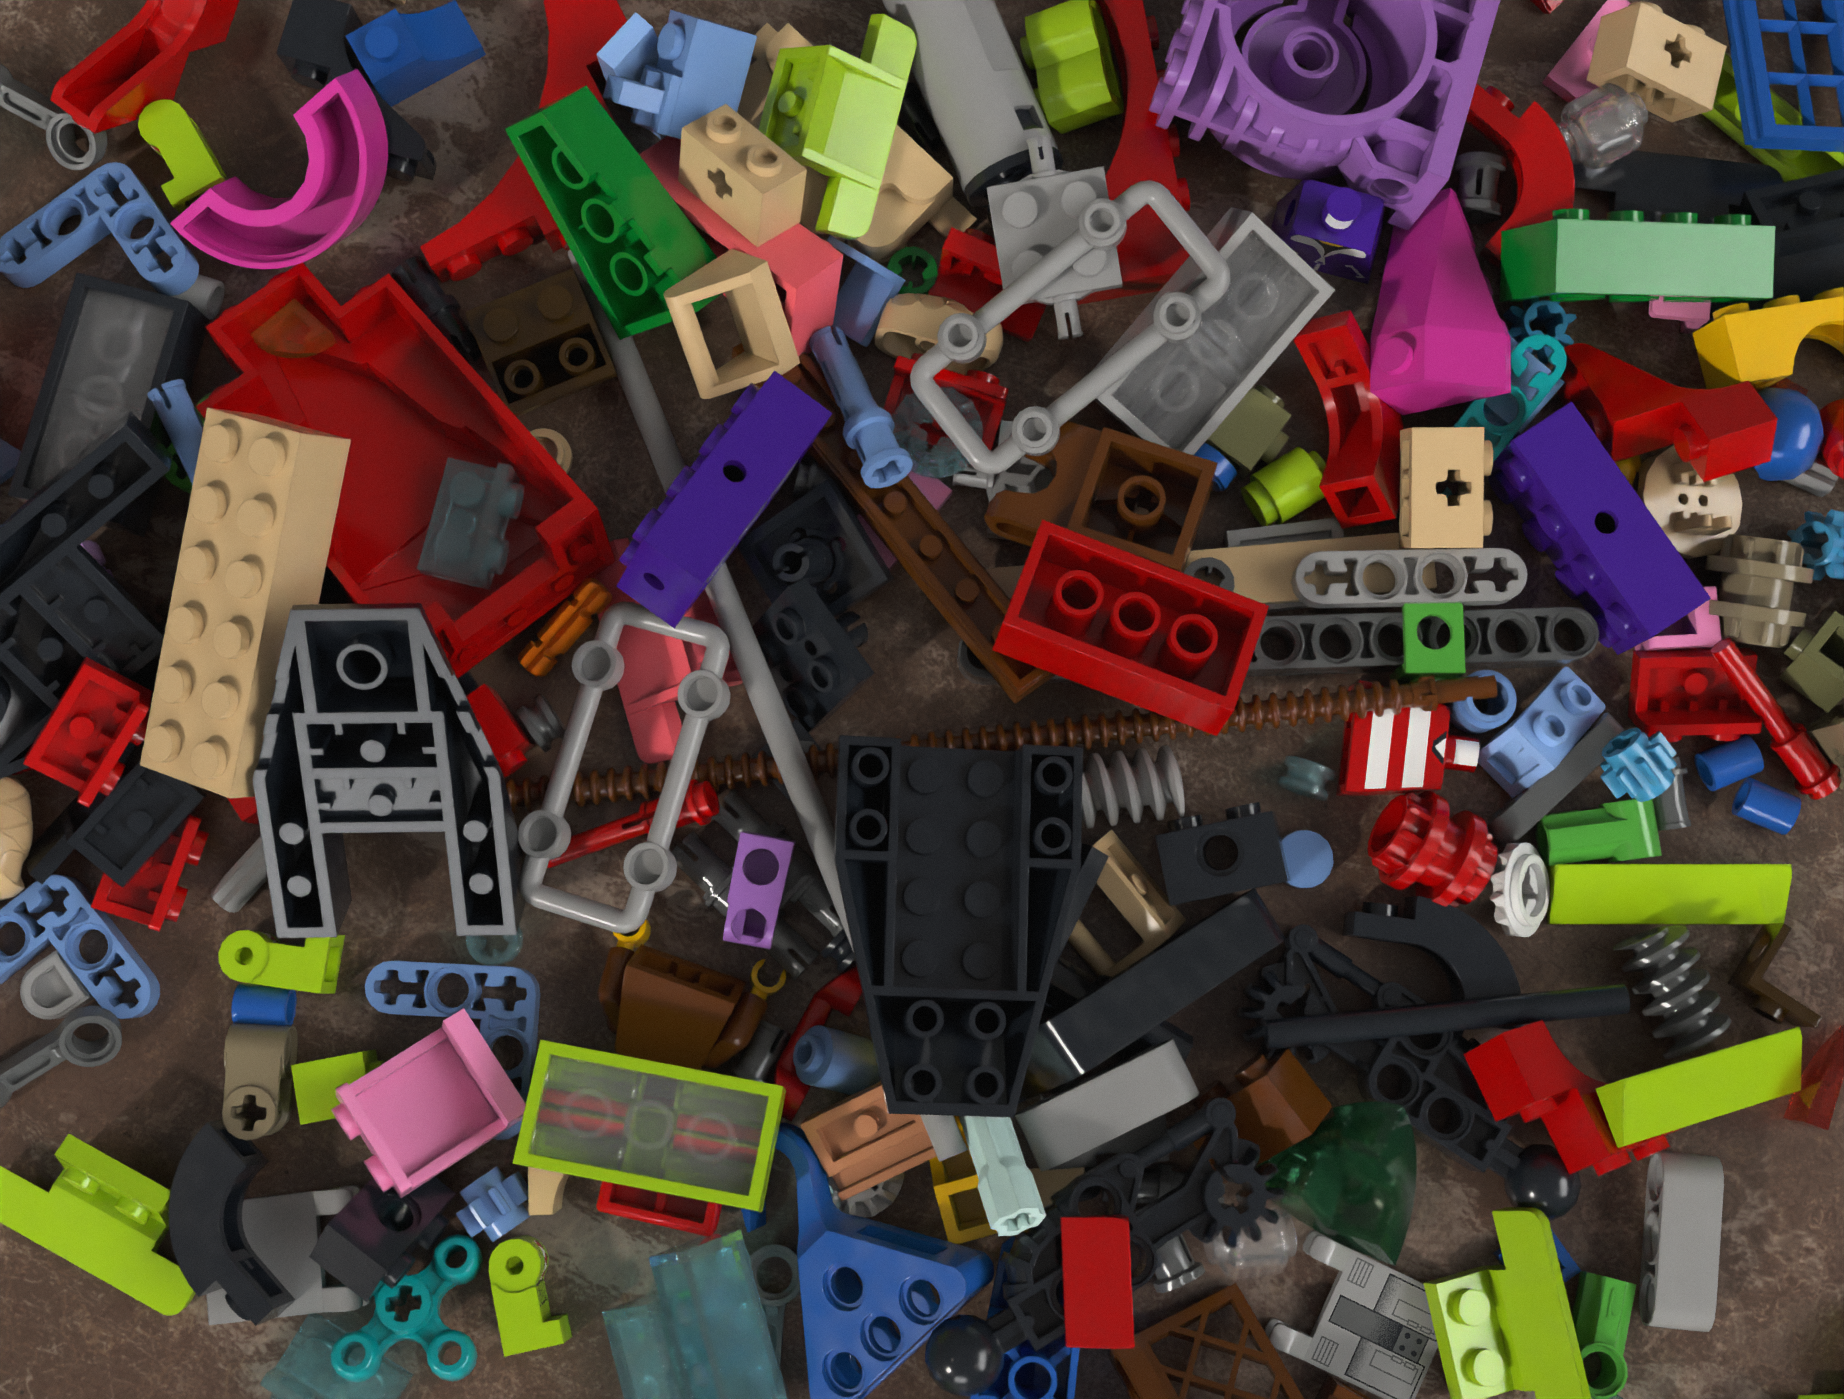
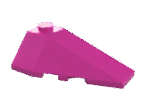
M1452 188L1440 190L1409 230L1393 226L1371 333L1370 392L1401 415L1511 393V338L1505 322L1499 317L1491 296L1493 294L1488 277L1481 270L1474 251L1476 247L1457 194Z

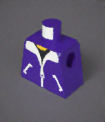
M1311 179L1302 180L1277 203L1271 230L1313 270L1368 284L1383 229L1385 200L1348 187H1338Z

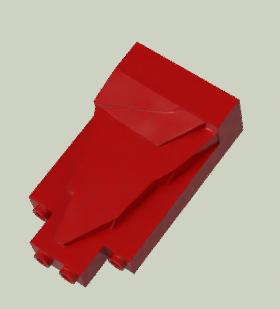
M302 262L286 272L277 274L270 279L266 286L238 305L227 308L221 313L219 318L206 326L220 353L239 377L228 384L217 387L206 400L196 406L204 422L208 407L259 414L351 439L325 571L332 578L348 604L421 603L457 679L571 595L584 579L594 578L616 561L598 508L389 273L374 284L362 287L355 293L352 299L340 306Z

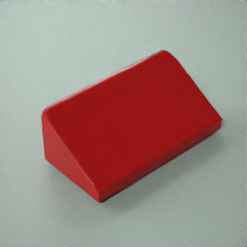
M1123 1214L1060 1217L1065 1346L1070 1348L1134 1349L1129 1218Z

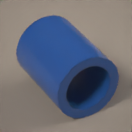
M1747 734L1741 735L1738 740L1726 741L1697 753L1694 757L1698 775L1710 791L1721 789L1762 772L1764 769L1762 754L1755 741Z
M1751 777L1745 779L1741 784L1732 804L1733 815L1781 835H1786L1791 830L1801 809V799Z
M239 983L232 999L233 1023L292 1025L296 1012V991Z

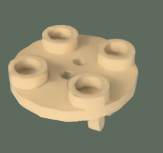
M1675 446L1665 448L1641 464L1637 494L1681 557L1691 559L1715 554L1722 548L1723 539L1728 534L1736 533L1740 526L1743 502L1738 480L1733 473L1703 482L1690 462H1683L1680 459Z

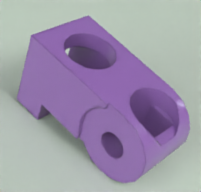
M748 831L740 832L727 899L729 905L723 941L771 950L796 840Z

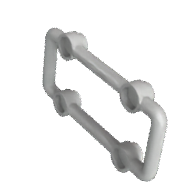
M1151 180L1140 181L1130 186L1114 200L1101 198L1087 203L1081 210L1078 219L1079 229L973 315L957 313L947 317L939 327L937 334L938 343L923 354L913 365L910 382L915 395L967 461L979 472L998 474L1011 467L1026 454L1041 456L1049 453L1057 445L1060 438V427L1165 342L1183 343L1193 338L1200 328L1201 314L1217 302L1228 290L1231 277L1230 269L1225 259L1172 193L1161 183ZM1146 204H1149L1207 277L1206 280L1188 294L1173 292L1163 296L1155 306L1153 322L1046 408L1034 406L1020 411L1014 418L1011 427L1012 435L994 450H989L934 381V376L952 361L965 364L979 358L986 347V334L1092 248L1096 250H1109L1116 247L1126 234V220Z
M619 602L613 604L604 612L595 639L584 643L577 649L572 660V671L575 678L580 682V686L541 809L528 814L522 820L518 829V841L526 853L518 885L520 893L527 903L536 908L615 933L626 934L637 930L644 924L655 892L665 890L672 884L676 876L677 863L669 847L708 722L719 718L730 704L731 694L729 686L722 679L729 658L730 644L727 635L721 628L708 622L684 616L674 629L641 604ZM629 625L705 646L706 651L700 670L693 671L685 676L678 688V702L683 711L686 712L647 840L634 846L627 853L624 860V875L632 887L626 907L622 910L543 885L542 882L549 860L561 856L570 844L571 830L563 815L602 692L613 688L620 682L624 674L625 663L623 656L616 648L623 626Z

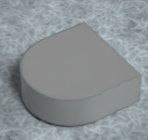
M57 950L32 966L24 975L20 986V997L24 1007L32 1015L41 1019L65 1018L73 1011L95 999Z

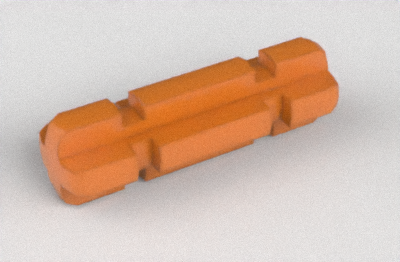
M594 578L584 579L572 593L575 597L574 600H566L537 633L538 641H530L519 653L518 661L528 672L536 677L545 676L558 662L555 656L560 653L564 655L593 622L591 615L595 613L600 614L611 602L612 594L598 580Z

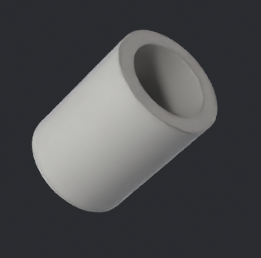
M173 265L169 266L165 271H169ZM198 274L195 283L187 291L171 297L189 301L211 320L216 317L221 308L225 292L224 283Z

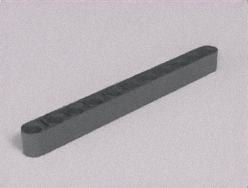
M1581 608L1463 610L1466 670L1565 666L1587 656L1598 643L1599 630L1597 622L1591 614ZM1402 612L1265 617L1246 677L1394 672L1404 663V648L1398 657L1385 654L1379 647L1378 633L1382 629L1393 630L1398 633L1403 643ZM1429 616L1423 618L1417 626L1419 641L1427 648L1441 649L1436 639L1437 631L1440 627L1449 628L1448 625L1438 617ZM1557 623L1564 624L1573 631L1576 639L1573 651L1564 650L1556 643L1554 628ZM1499 625L1509 627L1517 635L1518 647L1515 653L1506 652L1497 644L1495 632ZM1333 631L1342 637L1346 646L1345 654L1342 658H1330L1323 653L1319 644L1321 632ZM1276 633L1284 638L1288 647L1287 657L1284 660H1272L1263 653L1260 645L1263 634ZM961 639L957 663L963 676L974 684L999 685L988 670L977 669L969 662L967 657L969 647ZM1055 675L1045 683H1065L1074 681Z

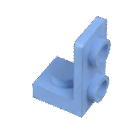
M1564 667L1554 675L1517 719L1481 745L1478 763L1513 798L1553 771L1605 710V704L1569 667Z

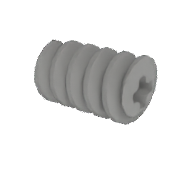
M1168 745L1159 747L1155 764H1153L1145 748H1139L1135 751L1132 766L1129 765L1121 750L1112 753L1108 769H1106L1098 753L1089 755L1086 770L1082 774V819L1087 828L1094 827L1097 811L1103 810L1111 826L1117 825L1121 808H1127L1133 822L1140 823L1143 808L1146 805H1150L1157 821L1164 819L1167 803H1173L1180 818H1184L1185 799L1181 771Z

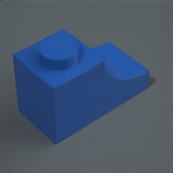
M456 0L435 9L414 14H401L395 8L345 36L378 94L391 107L486 55Z

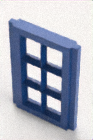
M1722 0L1745 145H1752L1753 148L1844 152V0H1820L1824 22L1798 21L1795 0H1781L1784 20L1758 19L1756 0ZM1761 32L1787 34L1793 73L1767 72ZM1800 34L1826 36L1833 75L1807 74ZM1769 85L1796 86L1802 125L1775 124ZM1809 87L1835 88L1841 127L1815 125Z

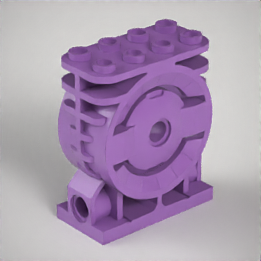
M1184 0L1181 14L1184 17L1180 29L1177 28L1165 58L1168 66L1164 78L1161 77L1149 106V111L1158 114L1155 125L1167 130L1174 115L1191 121L1188 138L1196 141L1201 140L1208 128L1222 144V149L1228 150L1248 165L1278 177L1310 180L1331 177L1342 173L1349 188L1385 200L1384 206L1391 208L1387 223L1409 230L1449 180L1500 0H1294L1293 5L1281 7L1284 0ZM1262 13H1266L1252 25L1240 49H1238L1234 38L1236 33L1248 21ZM1345 14L1351 18L1349 28L1343 23ZM1297 63L1306 66L1308 70L1299 67ZM1367 73L1368 94L1364 108L1361 113L1348 115L1363 91Z

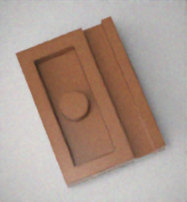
M881 1081L806 1117L800 1124L828 1177L832 1176L838 1186L839 1192L837 1194L841 1201L937 1157L920 1115L887 1113Z

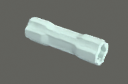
M959 1116L979 1179L978 1190L990 1228L996 1230L998 1236L1018 1235L1026 1229L1038 1226L1045 1218L1046 1213L1033 1174L1026 1166L1011 1118Z

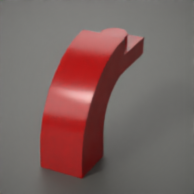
M1476 83L1466 122L1505 155L1514 171L1517 186L1516 201L1509 219L1480 252L1484 259L1500 271L1501 231L1552 220L1553 210L1573 209L1575 196L1574 170L1570 152L1562 133L1549 114L1536 101L1518 118L1512 113V110L1515 108L1514 104L1505 94L1493 86H1488L1484 90Z
M1351 310L1309 320L1293 341L1320 391L1328 420L1329 453L1319 487L1342 529L1395 519L1400 506V430H1403V422L1399 412L1370 392L1371 342L1367 343Z

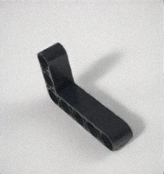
M1253 888L1236 897L1070 1005L1040 1019L1018 1103L1073 1080L1096 1067L1282 943L1286 937L1257 890Z

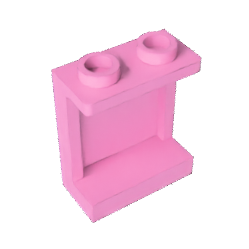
M463 1008L443 1020L442 1027L350 1085L346 1082L336 1088V1098L340 1104L331 1110L347 1137L352 1140L360 1135L373 1154L364 1163L380 1189L385 1192L393 1187L401 1199L521 1121L526 1103Z

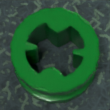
M905 247L897 251L889 260L887 269L902 277L901 267L906 264H912L913 270H915L917 264L924 268L922 272L923 285L912 288V281H909L908 287L902 285L898 294L919 293L928 295V291L934 286L938 276L937 264L933 256L926 250L918 247Z

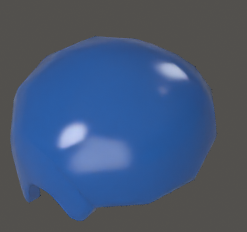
M1766 387L1759 390L1758 394L1778 420L1771 460L1753 467L1756 469L1759 478L1763 480H1791L1812 468L1821 450L1824 431L1820 411L1808 397L1799 391Z

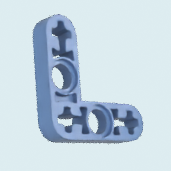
M118 162L107 163L97 168L0 238V272L15 286L21 288L34 287L43 282L110 233L113 234L140 275L159 294L175 296L187 291L198 277L199 264L177 230L170 224V220L146 186L129 167ZM118 187L129 200V202L122 206L114 200V195L112 194ZM73 215H81V222L73 232L67 235H58L61 224L67 218ZM149 218L154 219V225L146 236L139 239L130 238L131 231L138 222ZM47 238L51 244L46 246L42 240ZM162 251L171 258V263L173 264V267L167 272L155 257V255ZM25 254L27 259L21 263L19 258Z
M55 874L50 875L43 884L35 881L0 909V929L9 922H15L25 932V943L18 953L9 956L0 950V985L52 944L102 1008L111 1011L117 1018H140L150 1013L157 1005L160 997V984L156 976L107 913L91 908L94 897L77 878ZM52 889L55 891H68L69 896L63 901L67 909L65 913L51 911L36 921L24 912L27 908L29 913H41L51 905L53 899L49 892ZM40 925L45 927L44 932H42ZM91 930L100 931L108 941L106 955L95 964L88 963L83 959L79 949L81 938ZM121 959L124 960V965L114 968ZM114 968L123 981H139L141 987L135 992L139 1002L137 1004L133 1002L120 1004L118 997L124 992L121 984L114 976H104L100 980L98 975Z
M387 961L380 963L371 970L366 979L365 994L370 1005L379 1012L396 1015L450 1017L464 1008L470 1018L481 1019L480 1034L491 1051L496 1040L504 1035L513 1036L519 1040L523 1046L524 1054L522 1061L516 1068L512 1070L504 1069L509 1079L522 1078L521 1089L515 1088L526 1103L536 1061L540 1008V987L532 973L526 969L513 966L416 961ZM393 970L398 971L400 981L422 983L421 971L428 970L429 975L424 986V997L427 1006L419 1007L418 1005L422 994H400L397 996L396 1004H392L390 994L381 992V981L390 980L393 976ZM449 973L460 974L465 978L469 988L467 999L463 1004L454 1008L443 1004L438 997L437 991L439 982ZM479 974H488L484 986L490 987L507 986L509 977H516L517 987L526 988V999L516 1001L512 1011L507 1009L508 1004L505 999L483 998L486 1010H478L477 1005L482 994ZM522 1120L493 1139L504 1140L518 1135Z

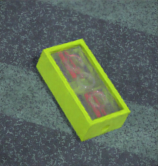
M540 1039L513 1164L763 1212L787 1091L784 1086Z

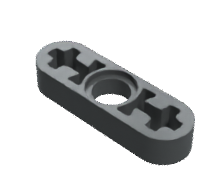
M1608 712L1597 718L1553 771L1540 778L1519 795L1511 797L1486 821L1488 831L1504 848L1507 843L1516 842L1605 760L1602 756L1603 748L1611 739L1625 731V729Z

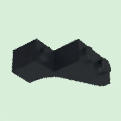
M292 0L276 54L294 81L310 88L323 89L334 78L358 69L357 56L345 36L362 27L363 24L349 3L337 0ZM371 88L381 109L388 140L386 174L405 181H412L414 175L433 180L437 162L432 152L427 148L423 137Z

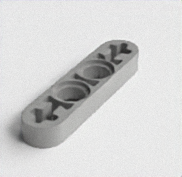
M1503 548L1319 551L1309 554L1300 561L1293 572L1291 584L1298 600L1308 607L1314 608L1402 607L1404 604L1462 603L1463 606L1504 604L1521 593L1526 585L1528 573L1521 557L1513 551ZM1464 561L1471 562L1469 574L1485 573L1493 567L1494 562L1500 563L1501 572L1511 573L1512 580L1502 586L1501 592L1495 591L1493 581H1474L1469 585L1472 594H1467L1464 590L1467 584L1468 573ZM1440 562L1451 569L1454 583L1449 592L1438 594L1427 589L1422 579L1423 569L1427 564ZM1345 563L1354 564L1350 579L1354 596L1345 595L1348 583L1330 584L1325 589L1324 595L1316 594L1315 585L1305 584L1304 577L1311 575L1316 565H1322L1324 574L1327 576H1343L1347 572ZM1380 563L1391 569L1395 577V584L1391 592L1379 595L1372 593L1366 588L1363 581V572L1368 565Z

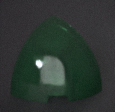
M1357 1102L1334 1107V1116L1321 1122L1312 1135L1257 1166L1259 1167L1266 1163L1276 1165L1278 1172L1264 1184L1266 1187L1273 1186L1284 1190L1283 1199L1271 1200L1284 1211L1314 1230L1353 1250L1385 1263L1396 1265L1411 1219L1417 1177L1414 1133L1409 1117L1402 1105L1386 1102Z

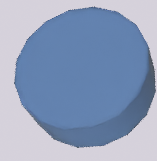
M1310 830L1294 831L1281 839L1291 880L1284 883L1297 889L1312 888L1323 883L1330 875L1334 864L1333 851L1328 841L1320 834Z

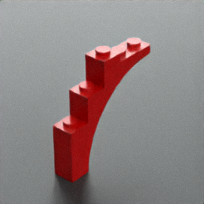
M543 0L549 30L547 76L539 109L587 86L615 122L597 85L606 80L596 54L627 22L617 0ZM520 156L516 158L494 190L456 225L420 246L431 269L441 283L449 279L452 281L467 279L481 270L482 263L500 254L511 256L520 253L533 243L534 237L542 233L553 252L561 248L570 250Z

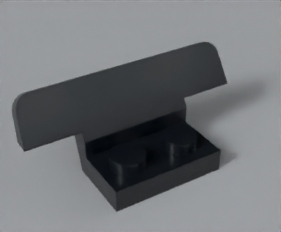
M1576 144L1568 148L1573 163L1576 188L1610 191L1608 212L1643 211L1644 222H1660L1661 214L1689 212L1698 213V223L1714 224V216L1729 214V205L1740 206L1745 191L1782 183L1780 173L1768 165Z
M1844 169L1744 192L1739 207L1743 214L1751 215V225L1776 227L1773 298L1741 303H1748L1750 311L1763 309L1765 303L1777 298L1799 295L1800 302L1813 301V297L1819 293L1844 287ZM1711 303L1710 321H1714L1713 312L1739 303Z
M144 740L139 746L129 742L118 761L125 764V768L112 792L108 796L98 792L89 808L77 803V795L31 846L26 858L28 872L39 883L43 884L69 854L76 849L118 885L124 887L207 795L195 785L140 766Z

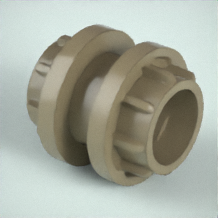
M1728 534L1723 539L1720 556L1707 555L1705 570L1722 572L1717 597L1718 601L1709 600V614L1719 616L1721 640L1731 638L1733 642L1783 648V646L1789 643L1792 626L1805 627L1807 613L1790 611L1794 582L1812 584L1814 569L1802 567L1804 549L1800 543Z

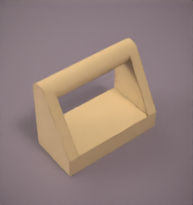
M730 249L664 292L665 301L702 399H711L747 387L751 382L756 384L765 381L774 370L783 375L800 364L766 260ZM725 292L745 351L715 370L692 303Z
M1110 830L1092 845L1109 856L1096 883L1143 940L1115 963L1078 919L1067 942L1097 978L1099 975L1113 977L1151 953L1169 939L1186 921L1175 905L1170 906L1169 898L1114 831Z

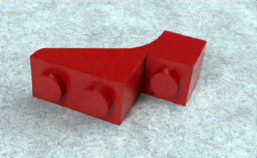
M147 0L139 13L126 26L58 80L50 100L71 115L78 125L91 130L95 134L138 120L143 109L151 102L160 99L174 100L189 52L226 41L240 0Z
M1575 343L1564 347L1567 360L1566 368L1560 379L1565 383L1557 391L1558 397L1564 406L1571 401L1614 462L1674 444L1680 459L1683 462H1690L1703 482L1771 460L1778 418L1749 381L1714 389L1685 388L1668 383L1589 344Z
M1543 1020L1503 1032L1463 1054L1495 1121L1497 1122L1519 1113L1524 1123L1541 1117L1569 1175L1591 1166L1594 1167L1598 1176L1604 1175L1631 1163L1632 1161L1627 1153L1630 1151L1633 1152L1637 1161L1652 1156L1671 1147L1666 1136L1680 1130L1677 1129L1617 1148L1595 1090L1608 1083L1590 1078L1579 1071L1560 1051Z

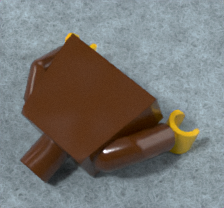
M646 919L644 924L640 926L639 931L633 936H624L622 933L613 932L614 936L618 939L617 946L609 949L597 994L607 1028L616 1035L615 1052L617 1054L700 1070L701 1067L718 1068L749 1044L768 1009V1004L765 1001L767 996L777 993L783 987L786 980V971H782L778 978V983L773 987L763 986L757 978V973L766 960L762 959L751 970L749 978L752 988L750 992H743L746 981L643 945L648 941L651 934V927ZM648 1077L645 1095L652 1097L665 1096L671 1081Z

